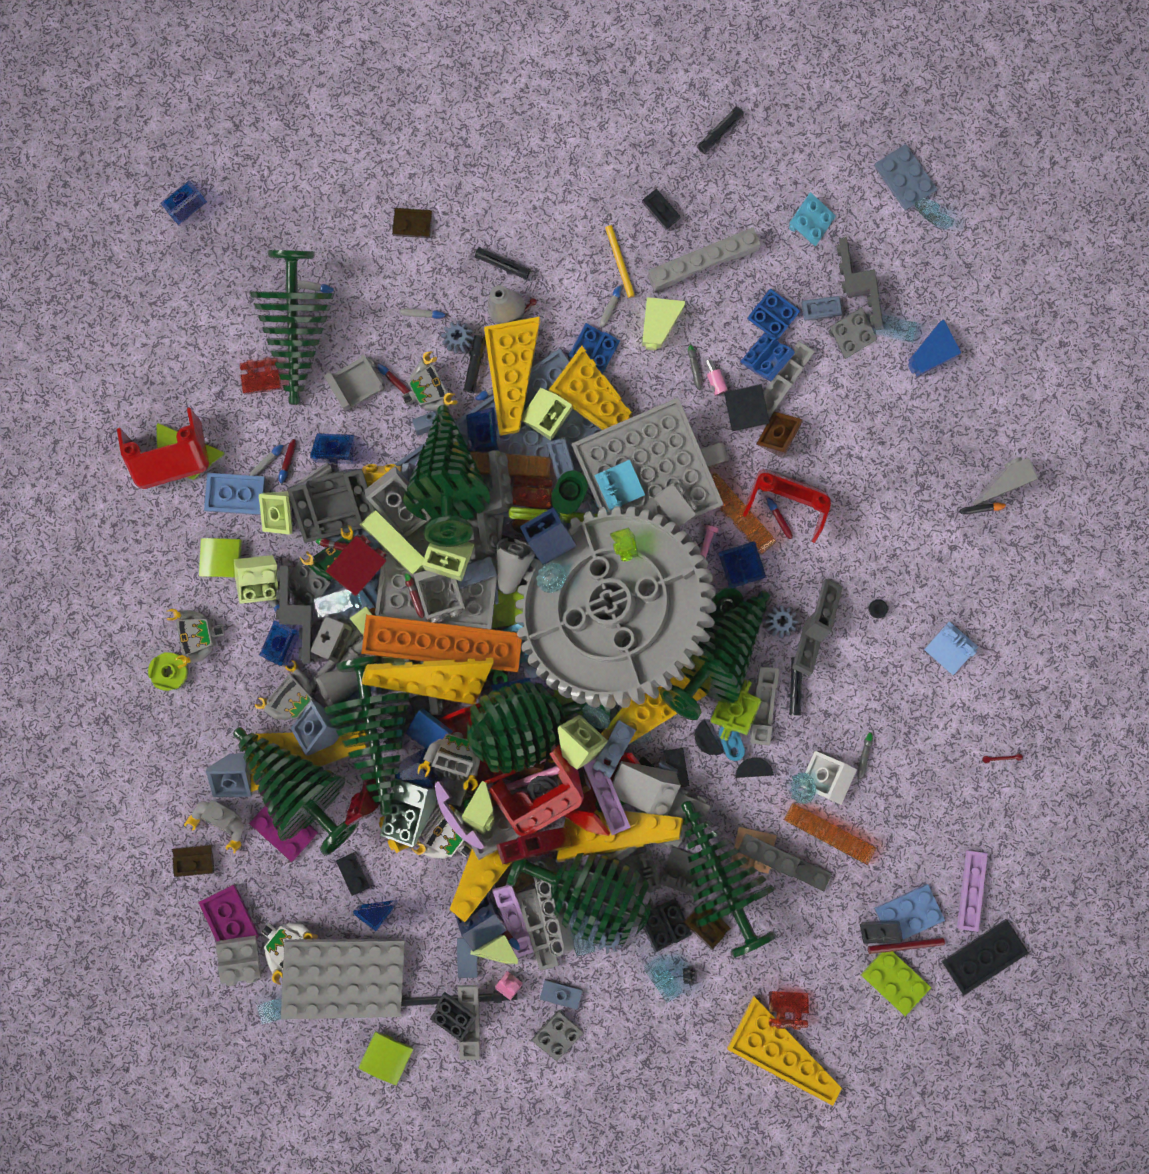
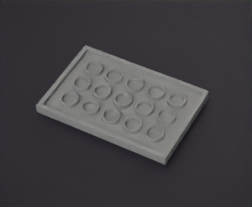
M404 938L284 939L281 1019L400 1017Z

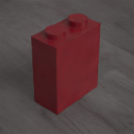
M357 534L326 570L330 576L354 596L359 594L387 561L385 558L386 553L378 547L376 549L370 545L371 541L363 534L361 536Z

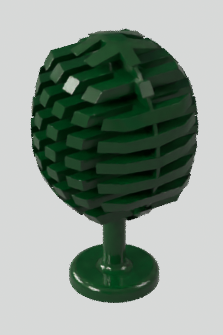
M530 681L524 682L522 685L515 683L510 685V687H501L499 691L494 690L488 696H482L479 699V711L474 703L470 708L471 728L467 722V739L473 753L481 761L483 759L486 761L491 772H498L497 766H499L504 774L510 773L512 769L516 772L522 771L524 767L528 769L535 766L536 763H543L546 758H551L550 753L560 744L558 727L566 723V716L591 708L595 716L604 722L610 719V709H607L602 704L594 708L586 702L579 704L575 701L561 705L556 697H553L546 691L542 683H535V686Z
M584 853L576 855L569 871H565L567 861L557 873L529 862L528 858L514 861L506 885L515 886L522 872L552 884L551 901L556 891L559 894L553 912L557 919L565 901L568 903L562 920V925L567 928L575 909L579 912L571 930L573 934L577 935L585 915L589 917L582 935V939L586 941L596 920L601 922L593 941L596 944L600 943L607 924L613 923L605 944L608 946L612 945L619 927H625L618 946L625 945L632 927L638 926L635 934L636 937L648 921L651 911V897L647 906L643 903L649 886L646 879L644 880L640 892L636 896L633 891L640 873L635 870L628 889L624 887L623 884L630 869V866L626 863L618 882L614 881L613 877L620 862L616 858H614L606 877L602 876L609 857L607 855H602L595 873H591L597 853H590L582 871L578 869Z

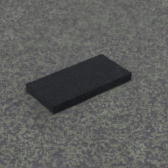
M1005 919L941 962L962 995H966L1029 952L1008 920Z

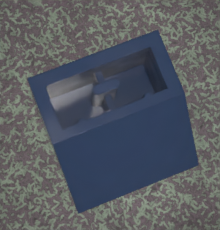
M554 507L520 526L528 544L542 565L549 563L577 546L561 514Z
M488 893L466 922H463L455 915L461 936L473 952L506 931L504 921Z

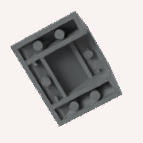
M345 469L307 479L287 488L304 543L341 534V528L345 533L350 532L348 525L352 527L353 531L362 528L360 524L375 511L374 506L365 495V489L368 486L362 469Z

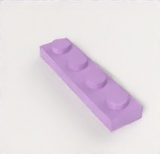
M597 756L583 767L610 832L614 835L630 828V825L611 779L605 776L604 772L592 768L598 758Z
M966 850L957 923L958 929L979 931L988 853Z

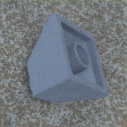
M312 700L291 727L303 752L308 756L333 745L339 738L336 730L343 728L342 726H333L330 719L336 716L327 715L324 707Z
M244 753L228 754L206 769L213 797H252L251 774L248 769L249 763H245L243 758Z

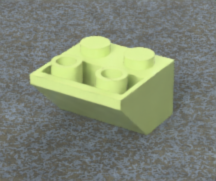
M540 388L523 413L521 421L551 441L572 411V404L558 395Z
M466 542L459 546L441 547L430 543L422 566L427 571L462 581L474 544Z
M273 555L234 559L235 580L240 604L276 600L278 589L277 563Z

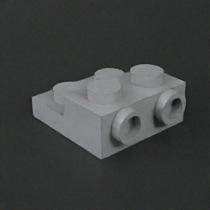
M256 935L216 941L221 984L226 983L227 986H234L238 981L253 983L258 978H261V964Z

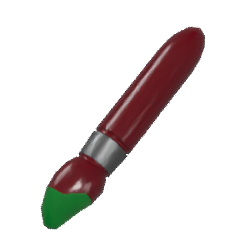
M319 538L315 541L325 548L329 547L343 551L348 545L329 541L326 538Z
M406 573L405 583L416 613L420 618H423L424 609L414 586V580L410 574Z

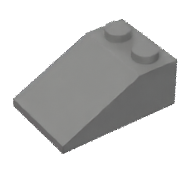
M1019 457L1004 464L1005 468L997 473L973 501L974 506L1037 480L1038 477L1030 459L1022 460Z
M395 466L365 489V495L384 519L405 539L431 519V517L422 509L426 514L427 521L417 518L406 509L403 497L410 483Z
M621 761L612 782L619 800L646 813L663 816L668 815L681 786L675 771Z

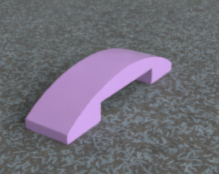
M442 781L435 783L437 801L448 824L467 843L476 848L483 849L486 844L477 831L473 830L468 834L446 801L452 798Z
M506 885L493 889V894L501 911L505 926L520 945V950L513 948L516 957L534 952L513 887Z

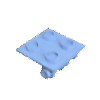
M949 621L924 650L949 673L954 675L970 656L972 657L976 654L978 646Z

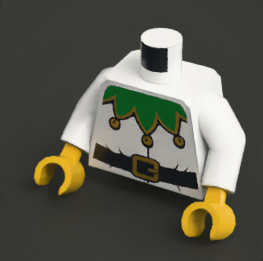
M448 804L462 824L463 814H461L457 809H455L453 805ZM443 816L423 842L425 845L417 841L416 844L420 845V847L416 850L412 848V851L417 855L423 854L431 858L446 859L452 857L456 851L467 857L472 847L464 842Z
M269 923L266 925L261 933L270 939L264 946L269 968L273 974L272 981L281 985L279 979L280 977L283 978L284 939H317V934H312L309 929L299 923H284L278 930Z

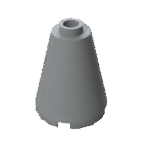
M501 285L493 287L488 301V314L492 321L496 324L521 320L525 311L522 296L518 292Z
M504 538L497 544V587L504 594H511L517 590L535 556L534 551L525 541L514 539V542H508L509 538Z
M335 670L314 676L317 686L319 685L320 693L327 707L344 702L359 690L355 671L339 672Z

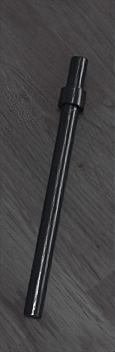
M494 991V993L479 994V1002L494 1001V1003H502V1001H511L499 991ZM518 993L515 994L512 1000H518ZM458 995L451 996L458 1001ZM441 996L402 998L401 1006L437 1005Z

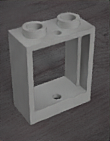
M427 570L413 574L428 622L438 623L443 621V617L450 615L451 618L462 615L463 611H466L457 581L451 578L458 606L431 614L422 584L446 576Z

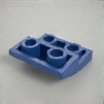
M770 288L747 319L766 334L778 340L799 314L800 310Z
M585 323L567 357L572 359L579 348L583 346L590 359H593L596 367L603 374L620 340L605 331L601 332Z
M764 333L740 362L759 376L772 381L795 352L792 348L779 343L776 338Z
M421 708L406 734L428 750L430 744L438 739H443L445 734H452L453 731L425 709Z

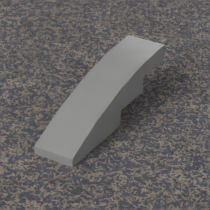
M800 341L793 349L795 354L764 391L766 408L770 416L815 352Z
M536 889L518 893L517 898L539 970L543 971L559 966L557 957L550 953Z

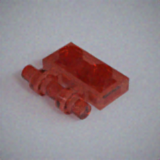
M265 357L263 360L254 361L251 359L240 363V370L248 371V374L240 375L244 395L282 389L279 377L280 371L278 369L272 370V366H275L274 362H279L278 358L270 359V357ZM264 367L265 371L255 373V368Z
M524 475L522 477H514V484L521 486H513V505L550 508L552 489L545 487H552L553 479H545V477L528 478V476Z
M770 991L769 1012H777V1017L769 1019V1026L776 1027L777 1029L792 1027L794 1030L808 1028V1020H802V1014H809L808 993ZM785 1013H793V1019H785Z

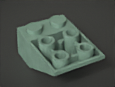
M395 778L394 780H397L395 787H392L391 793H395V798L390 800L392 813L384 817L380 836L415 847L434 810L437 800L435 787L409 778Z

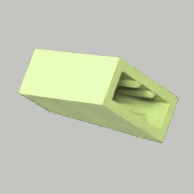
M647 297L642 346H645L647 350L661 348L682 313L685 301Z

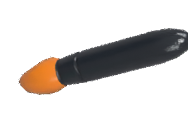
M994 502L993 504L969 506L960 509L959 513L974 514L992 510L999 511L1004 509L1006 504Z

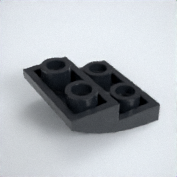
M762 384L724 392L732 432L770 423Z
M676 899L670 900L650 911L644 930L654 952H658L692 935L691 930L683 923L685 917Z
M444 992L430 1020L462 1042L473 1025L476 1014Z

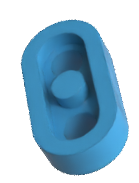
M722 726L719 728V737L724 730ZM732 731L728 741L720 738L728 759L739 761L743 758L745 749L739 732ZM734 747L738 749L736 755L731 753V749Z

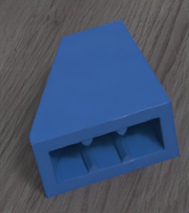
M945 320L940 321L908 360L909 370L912 374L915 373L917 377L961 354Z

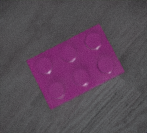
M264 806L249 824L289 861L293 862L319 832L309 825L293 838L281 841L277 834L278 830L275 829L272 823L273 819L270 818L267 811L268 807Z
M235 884L198 902L216 941L255 935L256 939L260 937Z

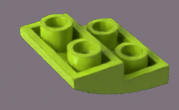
M201 538L199 576L235 578L234 559H241L242 540Z
M375 1031L358 1068L378 1079L397 1085L413 1048L410 1045L395 1041L391 1036Z

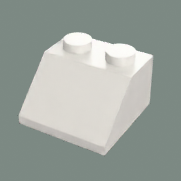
M815 751L800 786L842 805L857 769Z

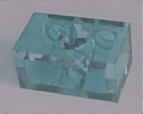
M348 590L314 599L318 618L362 607L359 594L354 596Z
M660 955L644 965V971L667 1003L683 993L681 985Z

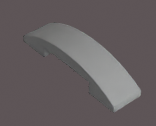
M762 666L759 668L755 697L761 699V704L751 725L750 743L770 746L775 693L779 677L778 668Z
M458 985V1002L476 1014V1018L467 1036L462 1042L459 1041L460 1060H479L480 1015L478 985Z

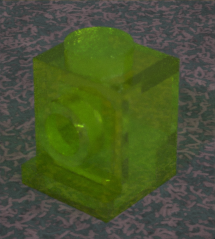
M629 527L610 533L611 538L616 542L613 543L616 555L619 554L621 561H630L634 557L639 556L635 535Z

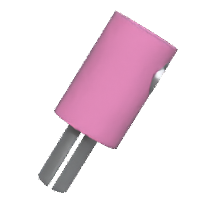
M712 359L707 360L706 364L710 372L707 374V377L711 384V389L715 396L728 391L722 373L720 369H715Z

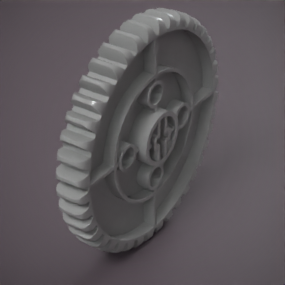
M615 506L612 514L606 508H600L598 517H595L590 511L586 512L584 522L579 521L576 517L571 519L572 528L569 531L577 545L575 548L545 565H542L539 559L533 558L530 564L533 568L532 572H526L523 576V579L528 583L518 587L517 591L524 596V599L518 600L515 605L517 609L523 612L515 617L516 623L523 626L518 630L517 635L518 638L525 641L521 648L524 653L529 655V665L537 668L536 674L538 677L547 680V685L554 690H558L562 696L566 698L572 697L579 704L586 702L594 708L602 704L607 709H613L616 702L621 707L627 708L630 705L631 699L640 705L645 701V693L655 699L659 697V686H662L667 691L672 689L670 681L672 677L679 681L685 678L681 671L683 666L688 669H693L695 666L694 662L690 659L692 654L702 656L704 651L698 646L699 641H709L710 636L704 631V628L714 626L715 622L707 614L716 611V604L710 600V598L716 595V589L709 584L713 580V575L706 569L708 562L704 556L700 555L701 549L696 543L692 542L689 534L681 531L675 522L671 521L668 523L663 515L658 514L654 516L647 509L640 513L636 507H629L625 512L620 506ZM603 567H607L604 574L598 576L599 570ZM655 586L654 592L649 596H645L647 589ZM582 616L581 623L574 626L575 620ZM631 636L629 645L622 647V641L626 637Z

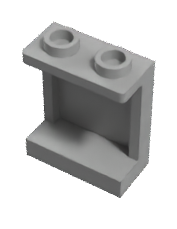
M364 353L360 355V359L336 373L331 374L329 372L324 375L345 412L384 390L382 384L385 381L380 373L376 374L373 367H375V364L371 357L366 358Z

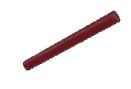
M944 938L873 945L868 946V953L875 954L944 946L945 940Z

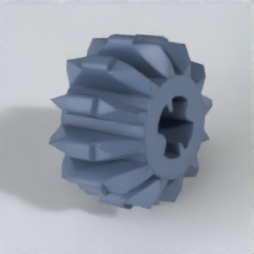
M457 321V326H454V323L450 322L451 328L445 326L444 330L446 333L441 334V337L445 339L442 343L444 346H447L448 351L454 348V353L457 354L458 348H461V351L464 353V346L471 348L469 342L474 341V338L470 336L473 331L468 329V324L466 323L461 326V322ZM457 334H460L461 337H459L458 340H455L454 337H456Z
M783 605L779 606V611L776 607H773L772 611L774 614L770 612L766 614L771 618V620H765V623H771V626L766 628L767 631L774 629L772 636H775L779 631V638H783L784 633L786 636H791L789 629L796 631L792 624L798 623V620H792L796 613L790 615V607L784 612ZM783 617V620H786V624H783L782 627L779 626L780 624H777V620Z
M613 923L607 925L598 949L602 950L606 946V953H609L611 947L614 952H617L616 945L618 946L621 934H623L625 928L617 931L612 945L608 946L605 945L607 941L606 933L609 932L610 934Z

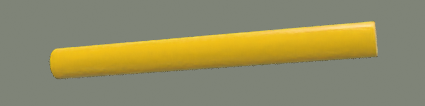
M606 226L605 229L628 298L634 297L635 293L613 226Z

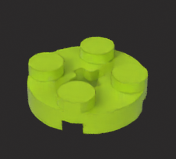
M165 652L152 659L148 667V676L156 688L163 691H172L180 688L185 683L188 677L187 664L179 669L178 666L183 664V661L181 659L175 661L180 655ZM170 666L173 673L166 677L164 669H168Z

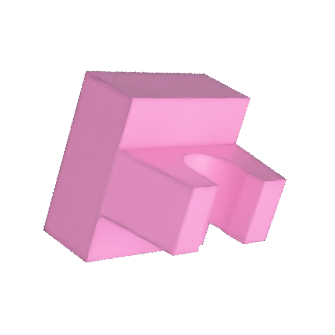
M507 971L495 986V989L509 1000H512L523 983Z

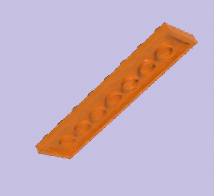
M366 614L361 654L415 661L455 660L456 662H467L468 659L486 661V658H493L491 670L518 672L522 639L518 638L515 632Z

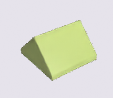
M288 491L259 494L262 531L292 534L293 527Z
M505 935L497 936L474 952L471 950L470 953L471 955L505 964H518V959Z

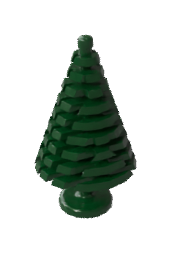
M268 250V257L284 259L286 262V292L249 291L251 298L286 299V303H253L256 310L287 311V315L257 316L261 322H287V326L262 327V330L268 334L288 335V338H268L266 340L268 345L288 346V350L270 351L272 357L288 358L289 361L274 363L276 368L289 369V373H279L280 380H289V385H282L284 391L289 392L288 403L290 405H298L300 403L299 392L304 391L305 385L298 384V380H307L308 378L307 373H298V369H310L312 362H298V358L314 357L316 353L314 350H298V346H316L320 339L298 338V334H322L324 329L321 327H298V323H323L327 319V316L298 315V311H329L331 307L328 304H298V299H333L335 293L298 292L297 262L299 259H313L315 251Z
M441 405L437 408V415L434 416L432 426L428 432V438L425 442L426 446L423 444L409 481L410 484L407 486V491L405 490L403 502L406 509L417 518L427 521L426 514L422 509L432 518L424 529V536L427 541L441 547H453L466 543L472 537L473 529L467 521L474 517L470 506L479 515L485 510V505L481 498L483 497L489 505L491 497L453 416L449 414V408L446 405Z
M762 590L757 597H750L747 599V602L740 603L735 609L732 608L727 613L720 615L719 618L714 619V626L704 628L710 639L708 642L699 641L698 646L704 651L702 656L692 654L690 659L695 664L693 669H688L685 666L681 669L690 682L684 689L672 685V689L669 691L663 687L660 690L661 698L673 711L686 719L698 720L702 711L693 696L699 688L716 701L729 704L738 700L754 651V644L756 645L763 615L767 608L765 603L770 599V594L767 591Z
M368 656L343 661L336 665L339 672H356L360 699L334 704L324 708V711L327 715L346 714L330 719L333 726L363 723L336 730L339 737L367 733L366 736L342 741L345 748L369 744V748L348 752L350 759L371 756L372 760L358 762L354 766L357 770L374 768V772L362 774L360 777L362 781L376 779V784L368 785L366 788L368 791L378 790L379 796H374L372 799L374 803L380 802V813L383 816H387L392 813L390 800L395 798V793L388 794L387 788L395 787L397 780L386 782L385 777L398 774L399 767L384 770L383 765L399 762L401 755L382 757V754L402 749V743L380 746V742L403 737L404 730L378 733V731L404 725L406 718L376 720L407 712L408 705H390L407 701L410 693L400 692L372 696L370 686L362 684V677L367 664H383L384 658L382 656Z
M242 727L234 730L233 736L240 740L238 744L240 752L245 751L243 758L245 763H249L248 769L250 774H254L253 780L255 785H260L258 791L260 796L264 797L262 800L265 807H268L267 811L270 818L273 819L272 823L275 829L278 830L277 834L281 841L293 838L302 829H306L316 820L329 834L320 847L321 853L327 856L338 849L354 833L359 825V821L351 825H346L344 821L337 826L324 812L340 794L341 789L345 785L346 779L344 777L335 775L330 770H324L323 767L317 764L313 765L311 761L302 759L297 754H291V751L285 748L280 749V746L275 743L269 744V741L264 738L257 740L258 735L254 733L247 734Z
M685 801L681 804V808L687 816L683 819V825L691 822L693 827L684 832L685 838L693 834L697 837L696 840L686 844V848L689 850L701 845L703 849L689 856L688 863L703 856L707 859L706 862L689 869L690 876L709 867L713 871L692 881L691 887L695 888L715 878L717 880V883L693 895L694 901L719 890L723 892L694 908L695 914L727 902V904L717 910H713L696 920L697 927L732 913L745 939V942L732 949L733 958L742 956L771 942L777 937L775 932L768 931L756 935L743 907L765 897L776 889L769 885L738 898V895L760 885L767 879L763 875L732 888V884L758 870L752 866L727 877V872L747 863L748 860L742 857L722 866L721 861L736 855L740 851L735 847L717 856L715 850L731 842L726 838L711 845L709 840L722 833L717 829L706 834L704 829L713 825V823L708 820L700 824L698 818L704 816L701 811L695 812L693 803Z

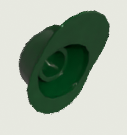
M571 470L563 473L558 479L552 492L551 502L559 513L572 514L580 507L588 488L587 480L583 474Z

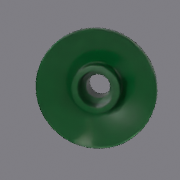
M731 587L718 591L712 598V601L716 604V611L710 613L713 620L717 619L732 608L738 607L740 603L744 602L742 594L737 589Z

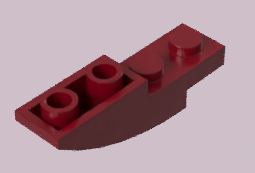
M376 779L364 780L360 793H356L351 798V804L345 820L346 825L360 821L380 806V802L374 803L372 799L374 796H379L378 790L368 791L366 788L368 785L376 784Z
M567 827L521 836L514 840L499 843L496 846L503 865L572 847V842Z

